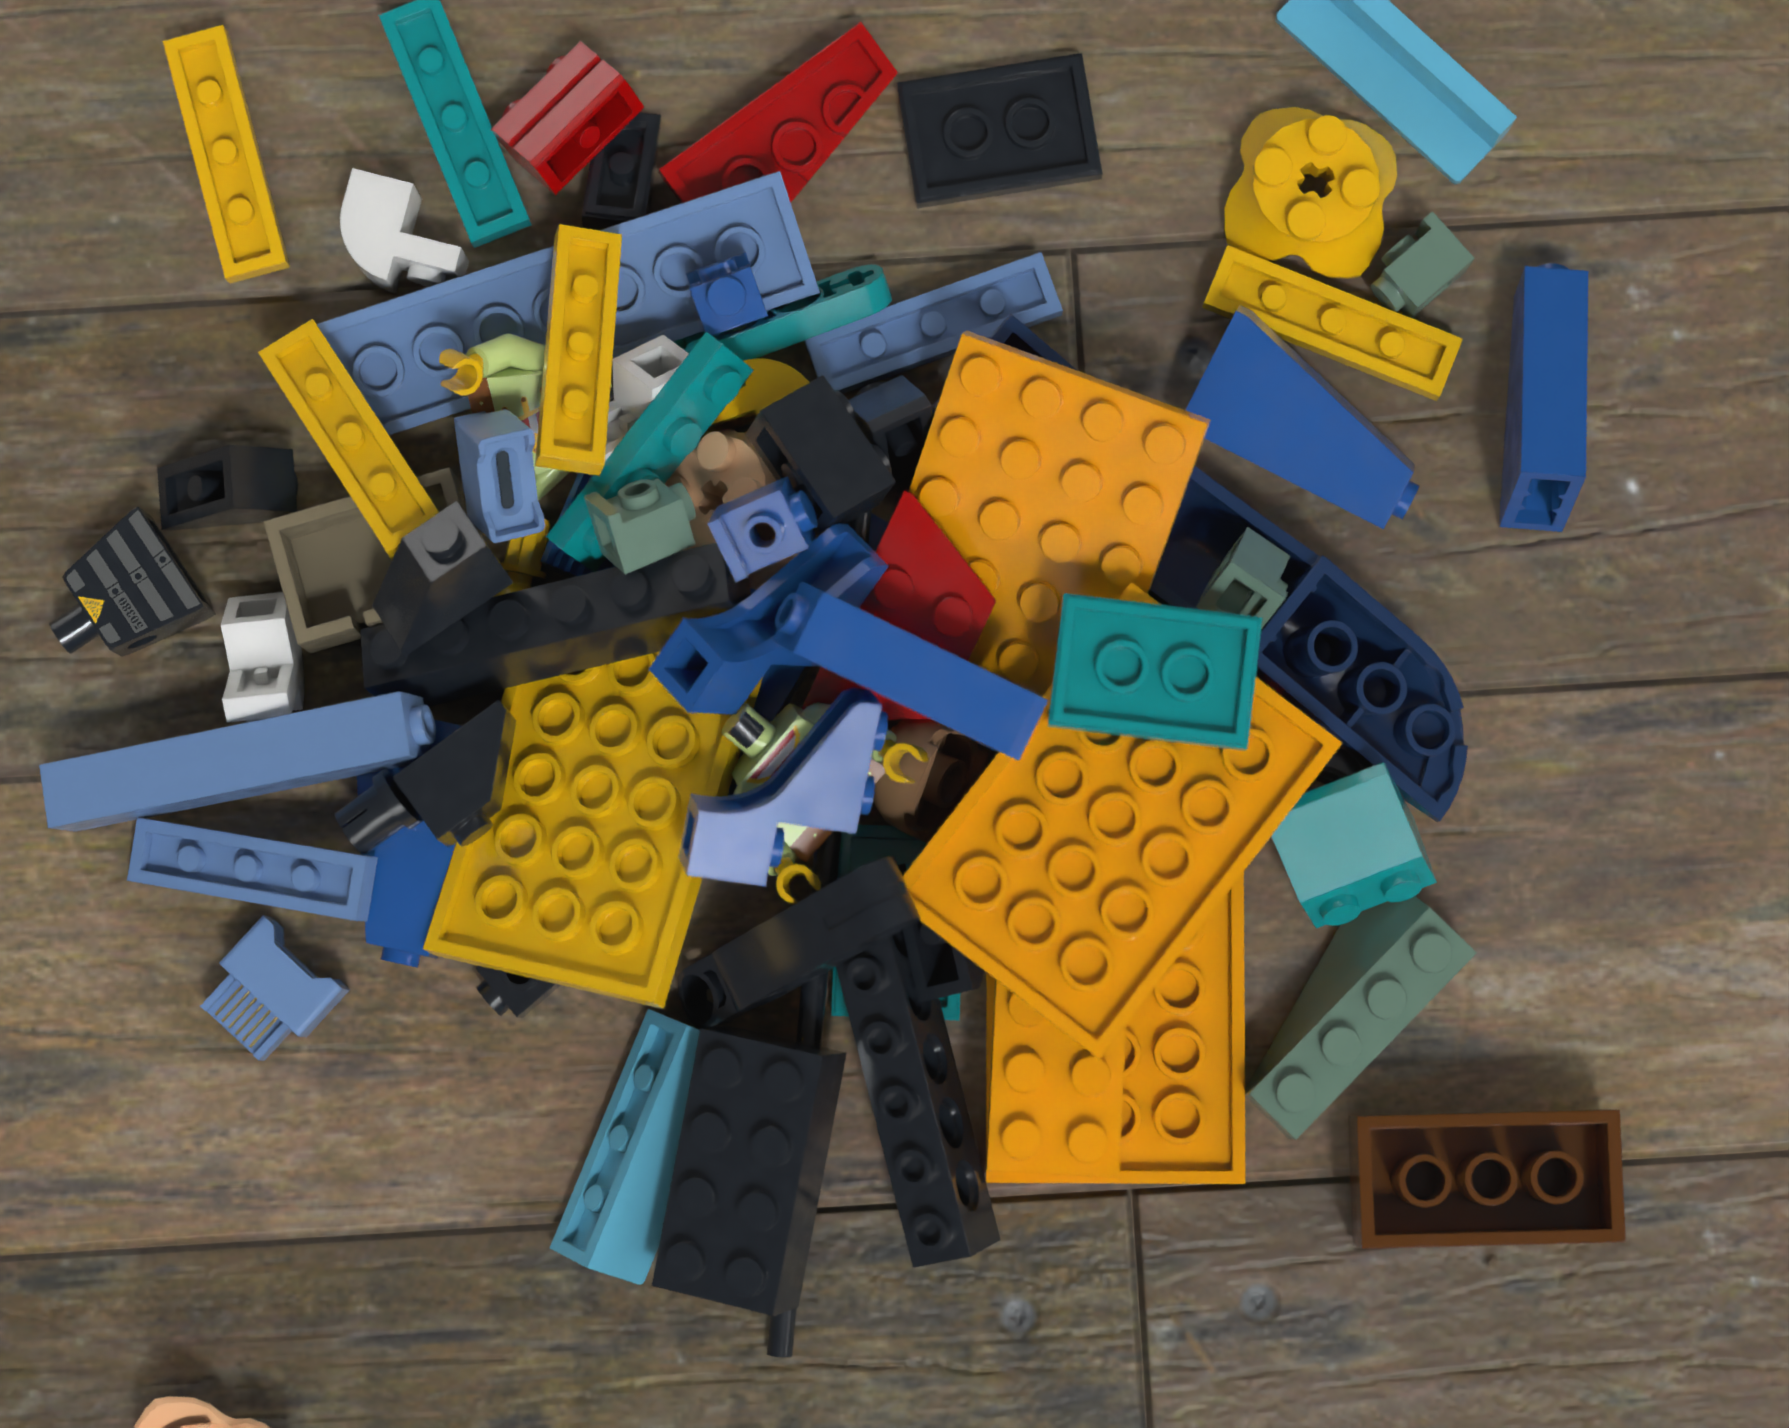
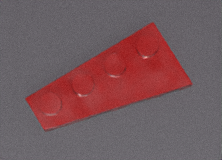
M860 22L658 170V173L679 202L684 203L780 171L790 203H792L896 77L898 72L863 23Z

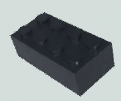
M731 1026L700 1028L651 1286L771 1316L799 1307L847 1052Z

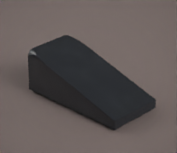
M640 112L590 161L582 210L583 228L599 231L650 214L661 127L660 114Z

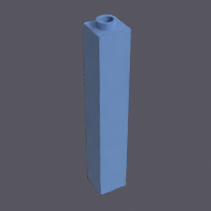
M400 691L41 764L39 768L47 825L51 829L77 832L137 820V817L158 816L378 772L383 769L389 770L408 766L431 749L430 743H434L436 738L434 717L430 708L424 705L423 697Z

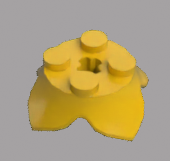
M1289 107L1271 109L1260 113L1251 122L1241 140L1240 155L1244 164V170L1239 180L1230 190L1224 208V231L1227 245L1267 261H1275L1289 255H1297L1306 262L1312 271L1329 278L1349 279L1360 277L1369 267L1381 245L1384 231L1383 202L1393 191L1397 179L1396 155L1391 144L1366 124L1353 120H1340L1331 115L1322 116L1308 109ZM1311 174L1315 178L1322 177L1327 182L1324 188L1327 196L1320 198L1314 191L1303 194L1299 187L1303 184L1304 175Z

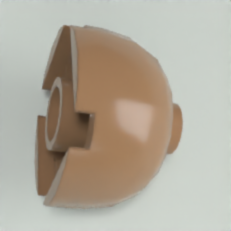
M902 719L889 729L896 735V743H908L922 747L927 752L929 760L928 762H922L910 752L905 753L900 760V769L904 775L911 777L915 783L896 782L885 772L875 783L873 803L886 822L905 834L928 844L988 767V753L978 750L976 740L933 719Z

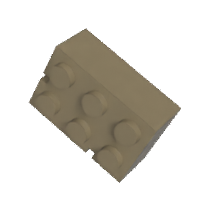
M450 467L416 477L439 512L457 501L467 514L466 502L460 481ZM350 496L263 521L299 646L309 653L318 652L361 639L360 629H363L362 625L366 624L372 627L384 624L372 605L392 560Z

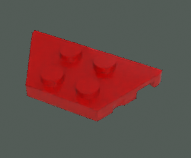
M904 490L875 551L889 567L859 609L968 661L994 608L996 599L924 509L916 496ZM821 666L801 709L804 710L814 703L832 704L840 693L849 688L870 689ZM870 690L881 703V711L887 713L888 720L931 719Z

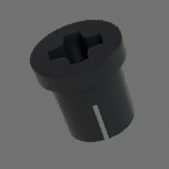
M383 769L372 778L374 785L335 813V818L339 826L343 828L342 831L346 837L364 854L371 852L403 827L411 830L423 821L393 779L394 775L386 769Z

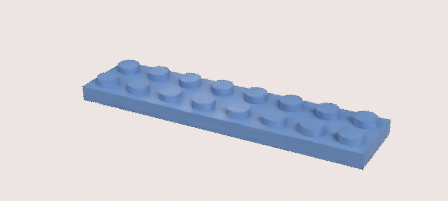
M780 171L599 230L622 234L613 358L661 335H665L671 341H676L705 331L690 291L686 273L746 252L766 311L820 293ZM554 246L317 324L388 435L471 408L468 395L461 396L441 386L443 380L453 378L458 371V368L451 369L439 363V356L445 349H454L466 355L471 347L509 333L545 345Z

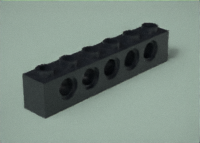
M905 863L898 865L900 872L907 871ZM827 883V884L821 885V886H820V889L826 887L827 885H829V884H831V883ZM901 930L841 963L836 968L912 1267L916 1268L972 1257L1001 1239L940 999L918 1002L904 935Z

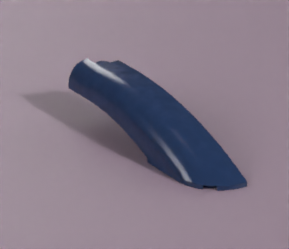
M1012 314L989 337V339L1077 370ZM940 397L931 407L933 417L937 409ZM1194 466L1148 595L1161 605L1198 609L1196 606L1213 572L1247 527L1290 555L1280 578L1288 584L1286 589L1288 594L1261 629L1256 677L1341 741L1340 748L1354 757L1361 770L1384 762L1404 800L1434 821L1440 822L1458 792L1465 770L1468 745L1464 744L1461 709L1464 706L1456 684L1445 664L1434 650L1328 558L1324 555H1317L1225 489L1198 467Z

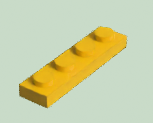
M224 25L163 41L225 279L231 284L290 268L228 31Z
M559 224L554 236L535 466L597 476H600L604 467L622 234Z
M1229 245L1226 247L1202 307L1232 319L1235 311L1242 305L1253 311L1282 340L1434 401H1437L1442 393L1463 338Z
M311 319L258 353L388 556L393 560L401 539L434 517L439 511L319 327Z

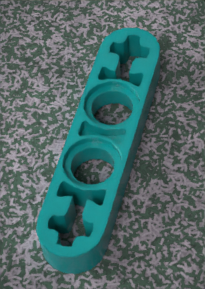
M873 264L862 265L816 281L820 291L818 294L767 310V317L713 335V337L742 361L756 359L878 313L891 303L892 294L882 267ZM705 331L673 342L689 354L705 334Z

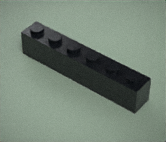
M717 543L679 551L627 574L614 567L492 597L407 656L400 650L384 624L360 629L364 688L374 696L401 691L423 697L424 705L429 707L660 652L683 618L700 619L715 616L737 606L751 595L749 575L747 578L735 582Z

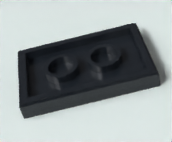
M1082 53L897 82L917 209L1102 179L1103 173Z

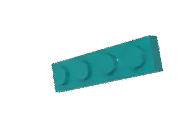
M415 0L380 14L379 18L473 247H479L531 226L532 223L499 142L491 131L492 125L441 1Z
M706 332L605 461L600 476L594 475L546 537L568 555L591 571L596 572L606 560V557L601 553L584 496L597 492L605 500L617 496L619 490L625 485L639 480L653 481L659 479L665 484L685 457L697 447L701 437L725 406L737 396L741 386L754 370L720 341Z

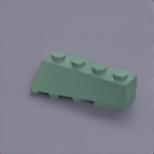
M1416 896L1402 902L1387 901L1361 911L1354 920L1339 925L1317 967L1313 970L1301 990L1302 992L1287 1019L1283 1022L1247 1084L1245 1097L1288 1139L1296 1140L1477 953L1440 916Z

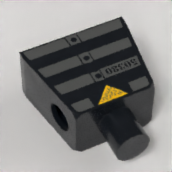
M136 507L64 573L62 578L78 604L49 622V625L59 642L70 654L100 635L109 650L122 657L202 623L216 615V613L152 516L140 507Z

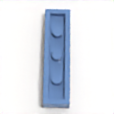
M1042 252L893 304L871 316L804 340L817 378L824 375L834 391L836 390L844 394L955 354L960 337L966 330L989 338L1010 314L1028 328L1062 316L1063 309Z
M137 817L127 881L353 921H368L378 857Z

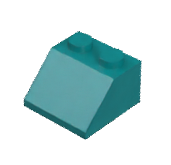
M1384 762L1304 793L1271 835L1299 902L1316 929L1324 925L1336 926L1348 923L1358 917L1361 911L1387 901L1402 902L1416 896L1422 888L1437 883L1415 819Z

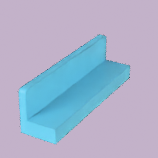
M1289 0L1277 13L1276 22L1453 184H1459L1508 133L1517 118L1515 114L1389 0Z
M647 1010L549 1249L586 1268L638 1285L644 1283L660 1243L700 1033L699 1029L653 1010Z

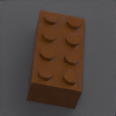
M1591 1109L1348 1116L1353 1246L1361 1249L1626 1242L1620 1110Z

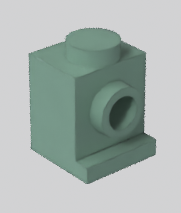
M1433 211L1422 220L1415 232V235L1419 238L1417 242L1408 234L1381 258V261L1387 268L1370 285L1372 292L1385 308L1395 312L1400 310L1405 316L1410 318L1415 317L1460 278L1475 259Z
M659 479L653 481L639 480L625 485L619 490L617 496L605 500L597 492L584 496L601 553L624 574L696 545L689 523L690 520L696 517L695 508L687 489L682 483L668 487Z
M1247 527L1213 572L1196 607L1206 611L1263 617L1262 629L1288 594L1286 591L1288 584L1280 578L1290 555Z

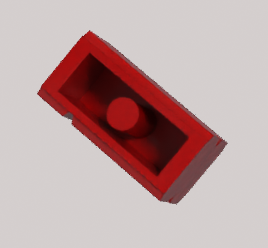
M580 41L567 55L555 59L548 67L546 75L522 99L515 100L506 107L501 120L491 128V131L514 160L533 177L535 176L541 184L556 196L580 170L644 109V105L623 76Z

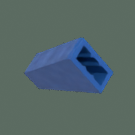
M1555 263L1542 264L1537 267L1525 266L1517 286L1513 302L1499 527L1563 532L1586 479L1588 271L1571 270L1564 265Z
M1242 305L1238 307L1186 408V411L1211 420L1205 439L1382 529L1385 528L1391 515L1403 519L1420 486L1410 481L1414 473L1415 464L1253 311Z
M802 581L796 593H791L785 598L776 616L775 627L778 630L773 642L1018 761L1048 702L1047 699Z
M434 720L436 738L434 743H430V748L436 746L462 726ZM407 766L389 769L388 771L396 775ZM380 771L357 776L358 796L374 785L372 778ZM424 821L411 830L403 827L368 854L361 853L362 855L378 857L368 921H365L366 943L383 947L380 960L417 968L421 956L438 959V956L425 951L423 946L456 845L455 843L448 848L435 838Z

